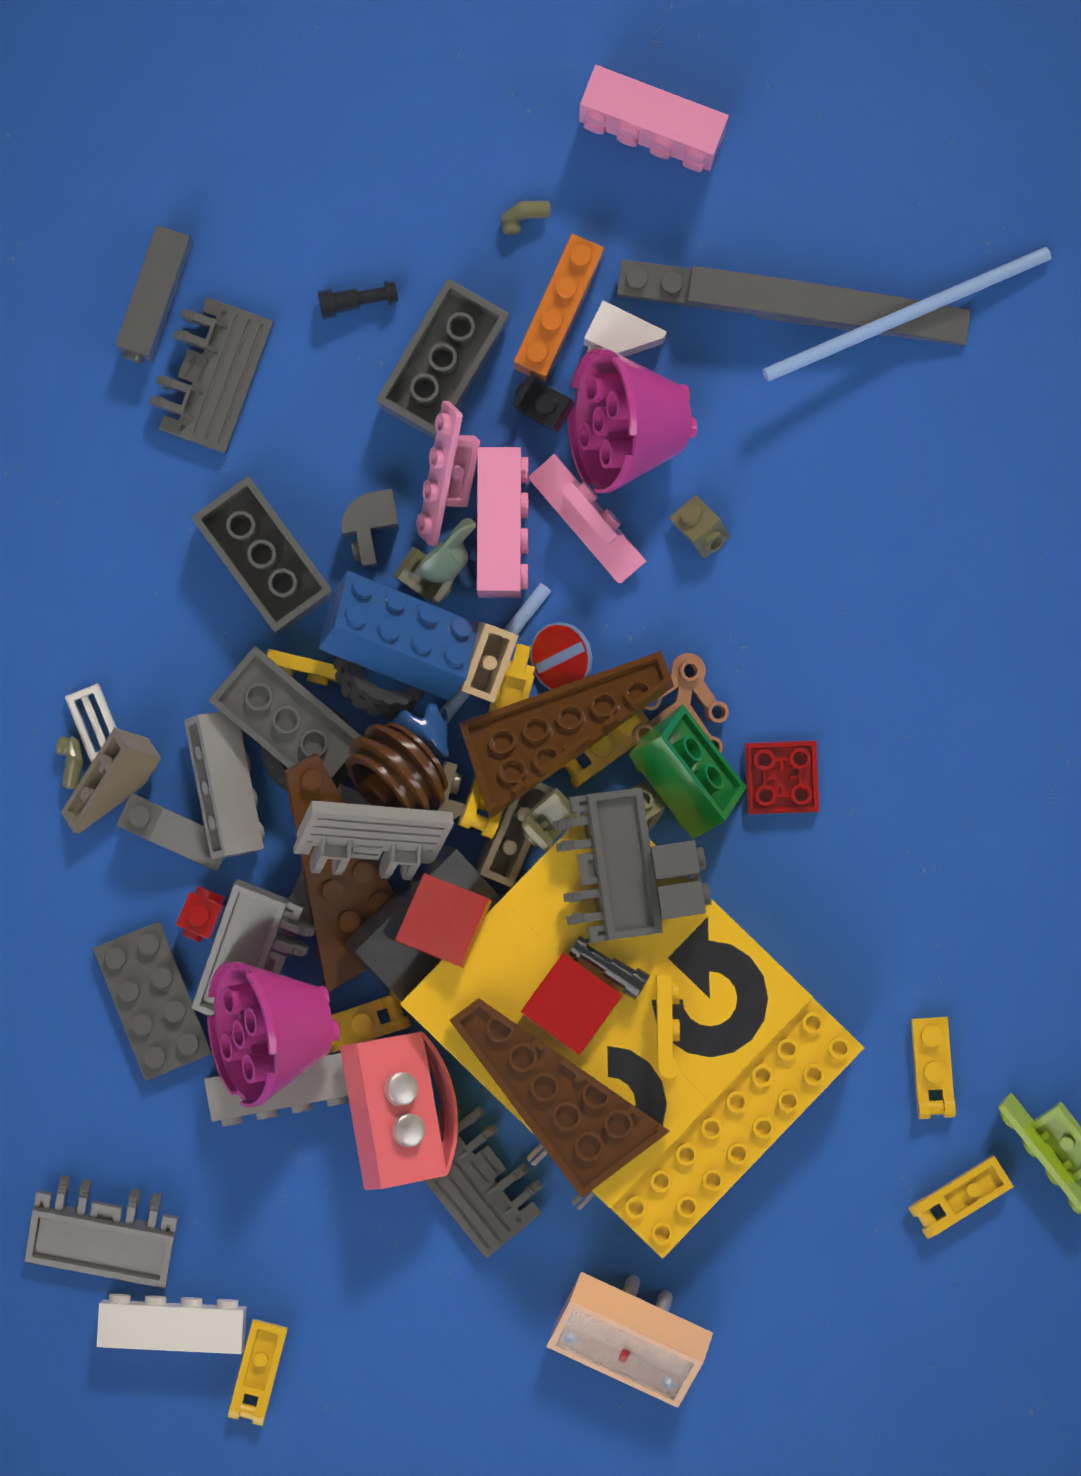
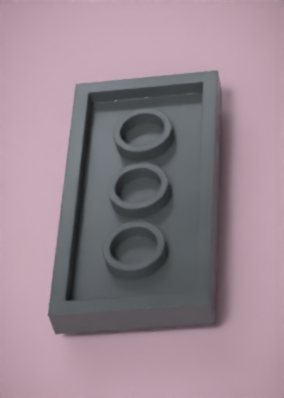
M256 646L252 648L208 700L287 768L316 753L320 757L330 778H332L350 756L349 748L351 742L356 738L362 737Z
M161 921L93 948L145 1081L213 1054L197 1011L191 1009L193 1001Z

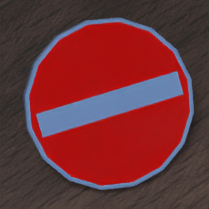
M557 622L546 625L537 632L531 644L530 660L532 666L535 667L534 674L539 682L549 690L589 676L593 660L590 643L583 632L572 624Z

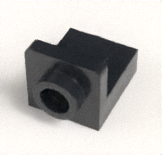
M529 375L526 381L517 388L512 405L524 417L558 433L575 402L570 397L543 385L536 377Z

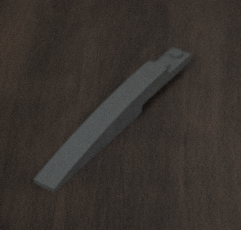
M623 259L621 261L617 297L750 314L756 315V318L849 331L919 302L918 300L770 276L692 266L691 269ZM945 305L879 335L966 346L971 310Z

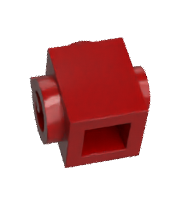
M197 886L194 892H189L176 923V926L184 928L181 935L200 943L203 937L213 939L226 908V905H223L226 897L200 886Z

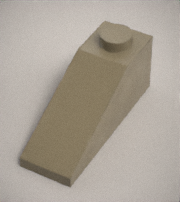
M113 728L61 811L74 833H81L127 799L131 793H135L144 786L149 776L156 770L161 759L149 738Z

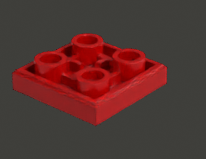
M816 741L745 743L748 815L819 812Z
M424 873L395 940L398 943L463 968L492 901L489 898Z
M562 953L520 1012L580 1055L623 995L568 955Z

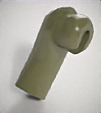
M520 201L504 212L500 218V223L503 224V233L506 235L518 234L521 231L520 222L527 218H549L551 211L549 201Z
M61 736L57 740L55 751L58 755L66 756L62 786L68 789H76L81 780L83 768L80 742L73 736L71 738Z

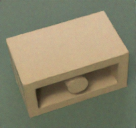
M478 621L467 680L460 687L459 691L494 703L519 635Z

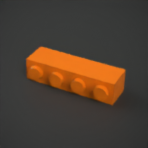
M573 233L571 234L514 359L515 370L528 376L532 375L544 383L547 382L604 257V247Z

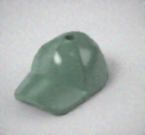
M470 518L463 519L448 537L427 554L415 572L428 581L435 583H446L452 580L468 562V552L463 541L477 524Z

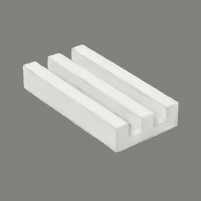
M98 683L65 696L91 763L98 752L94 749L76 700L82 699L101 747L105 743L106 738L88 695L94 693L109 733L112 732L114 727L117 728Z

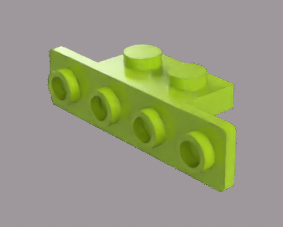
M1012 1093L1008 1094L998 1106L1003 1121L1008 1127L1016 1130L1023 1139V1145L1031 1156L1038 1158L1045 1167V1173L1054 1185L1060 1186L1067 1195L1071 1208L1077 1214H1081V1126L1062 1102H1059L1033 1120Z

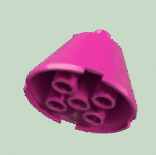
M609 349L590 350L580 360L571 382V388H576L574 407H572L567 416L568 436L573 461L578 474L583 482L591 483L595 487L594 492H613L680 454L685 449L689 438L696 436L697 421L694 417H691L690 391L687 385L677 384Z
M237 961L221 964L212 977L208 997H214V1015L207 1016L211 1049L224 1086L230 1095L238 1094L243 1100L240 1101V1105L244 1107L262 1105L326 1056L331 1049L332 1042L339 1039V1025L336 1020L332 1019L329 1007V993L324 986L317 987Z

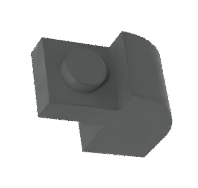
M387 489L361 495L347 507L343 515L341 524L342 535L344 538L357 536V540L351 541L355 562L361 561L364 570L378 568L372 533L400 528L393 490Z

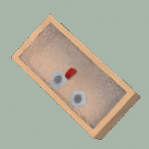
M581 1272L556 1320L546 1347L678 1408L704 1363L713 1332L670 1313L669 1309L673 1296L668 1290H664L659 1294L654 1306L636 1297L640 1280L635 1275L627 1278L622 1291Z

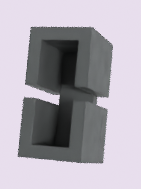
M695 840L652 846L651 853L655 880L692 875L693 881L656 887L661 920L705 914V906L712 905L709 884H702L700 878V869H706L703 847L696 848Z

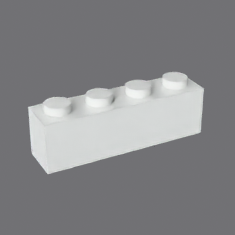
M109 1294V1300H103L99 1303L97 1347L242 1354L245 1350L247 1306H238V1300L217 1299L216 1305L202 1304V1298L183 1297L181 1298V1303H166L167 1297L145 1296V1302L130 1301L131 1295Z

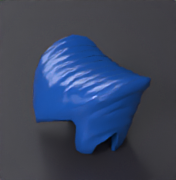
M429 703L426 707L425 715L414 710L406 711L402 708L396 715L389 718L388 723H396L411 731L434 755L449 756L447 749L448 714L446 709H443L440 715L437 705Z

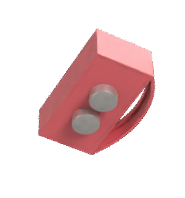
M415 1032L340 1046L364 1190L385 1189L447 1176L457 1144V1102L447 1067L429 1038L423 1032ZM429 1068L435 1079L441 1100V1136Z

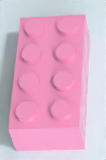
M595 64L580 102L579 122L584 123V128L600 135L604 131L616 135V139L622 144L630 147H636L637 144L650 148L649 152L656 157L668 160L671 156L683 161L682 165L696 172H702L703 169L711 171L726 132L729 115Z
M478 447V598H521V589H528V564H521V554H528V528H521V519H528V493H521V483L528 484L529 466L528 457H521V447Z

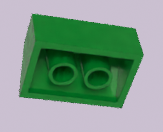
M684 705L676 708L645 734L629 754L637 771L645 776L654 788L657 797L665 802L675 815L678 824L689 833L692 839L725 822L747 788Z

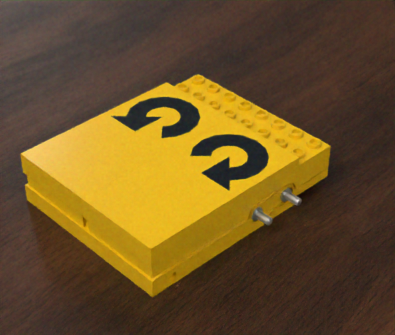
M585 812L581 817L587 816V813ZM584 826L571 827L486 914L464 967L461 968L442 960L400 1005L530 1131L531 1129L449 1021L478 998L670 1130L669 1133L594 1188L576 1207L581 1210L597 1195L663 1259L865 1047L712 899V905L705 906V914L661 920L663 933L588 944L611 960L615 957L634 970L640 968L648 973L650 977L636 1000L623 993L624 989L604 977L603 971L581 957L576 961L623 995L580 1055L527 1018L520 1011L562 953H565L574 960V957L570 956L569 952L579 936L587 939V927L603 925L602 920L567 925L566 917L571 914L597 912L595 898L583 899L581 902L575 903L564 902L563 894L597 889V884L581 886L577 861L578 854L592 853V848L557 852L556 844L561 841L586 840ZM650 840V846H651V847H652V846H656V845ZM688 876L655 880L656 887L693 882ZM656 975H672V982H679V1004H672L673 1019H679L680 1041H673V1057L678 1060L681 1069L678 1076L673 1079H666L661 1076L657 1068ZM541 1143L527 1156L529 1162L543 1148ZM546 1149L532 1161V1165L536 1166L548 1153ZM579 1194L572 1201L574 1206L582 1199Z

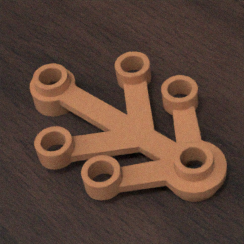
M692 653L681 654L673 660L670 667V676L674 687L656 699L652 706H647L643 710L657 709L661 704V698L677 688L675 703L646 724L635 726L632 730V739L637 744L640 740L638 736L640 729L645 728L649 732L676 708L684 705L709 739L715 743L719 752L722 753L723 744L721 740L710 735L690 705L692 691L705 707L707 720L712 723L725 721L729 715L728 707L725 703L715 699L703 681L706 668L702 659ZM687 664L691 665L694 669V674L690 678L684 673V668ZM714 706H719L722 711L718 719L712 715Z

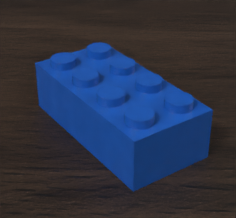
M347 571L332 592L319 649L450 701L467 680L478 623Z

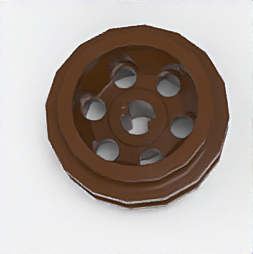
M393 722L387 723L384 726L375 724L370 725L365 730L364 737L356 738L351 742L349 748L350 756L346 761L348 775L356 789L370 805L438 811L443 806L445 801L444 792L448 787L446 774L431 750L411 731Z

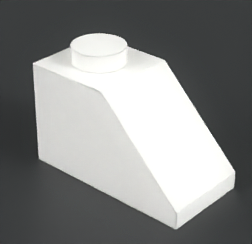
M602 301L584 337V345L589 347L587 352L593 349H609L626 357L662 345L667 331Z

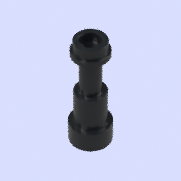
M384 281V287L357 291V288L332 292V289L317 291L322 319L337 317L336 313L360 309V305L387 300L389 306L392 303L398 302L395 281Z
M579 936L569 955L574 957L575 961H578L581 957L603 971L604 977L622 987L624 994L636 1000L650 975L640 968L634 970L615 957L611 960L589 946L588 938L585 939Z

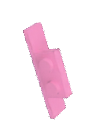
M442 401L441 411L435 420L436 438L434 447L429 452L430 469L428 480L423 485L424 501L422 512L418 515L416 521L419 536L429 546L438 545L445 506L468 507L478 447L480 446V440L476 436L459 435L463 415L449 401Z
M555 454L529 476V480L618 583L624 582L647 562L618 528L621 523L608 509L603 511L595 501L598 497L590 486L585 482L580 484Z

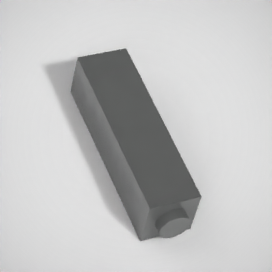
M156 225L115 344L118 350L123 352L122 358L138 364H142L143 359L153 362L194 244L189 235Z

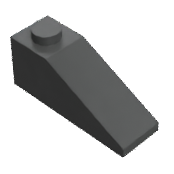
M130 794L116 826L218 872L224 858L211 860L205 826L136 794Z

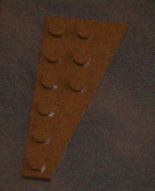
M662 651L460 722L459 725L490 818L497 815L673 688L674 684Z
M313 753L284 771L296 834L311 801L344 803L318 754ZM313 846L309 855L300 854L303 867L302 875L311 923L316 928V952L321 965L322 984L329 993L365 970L342 944L394 892L386 878H381L379 865L376 860L350 858L342 875H334L332 873V859H327L320 873H311L310 856L315 847Z
M478 998L449 1020L581 1198L670 1132L663 1125L482 999Z

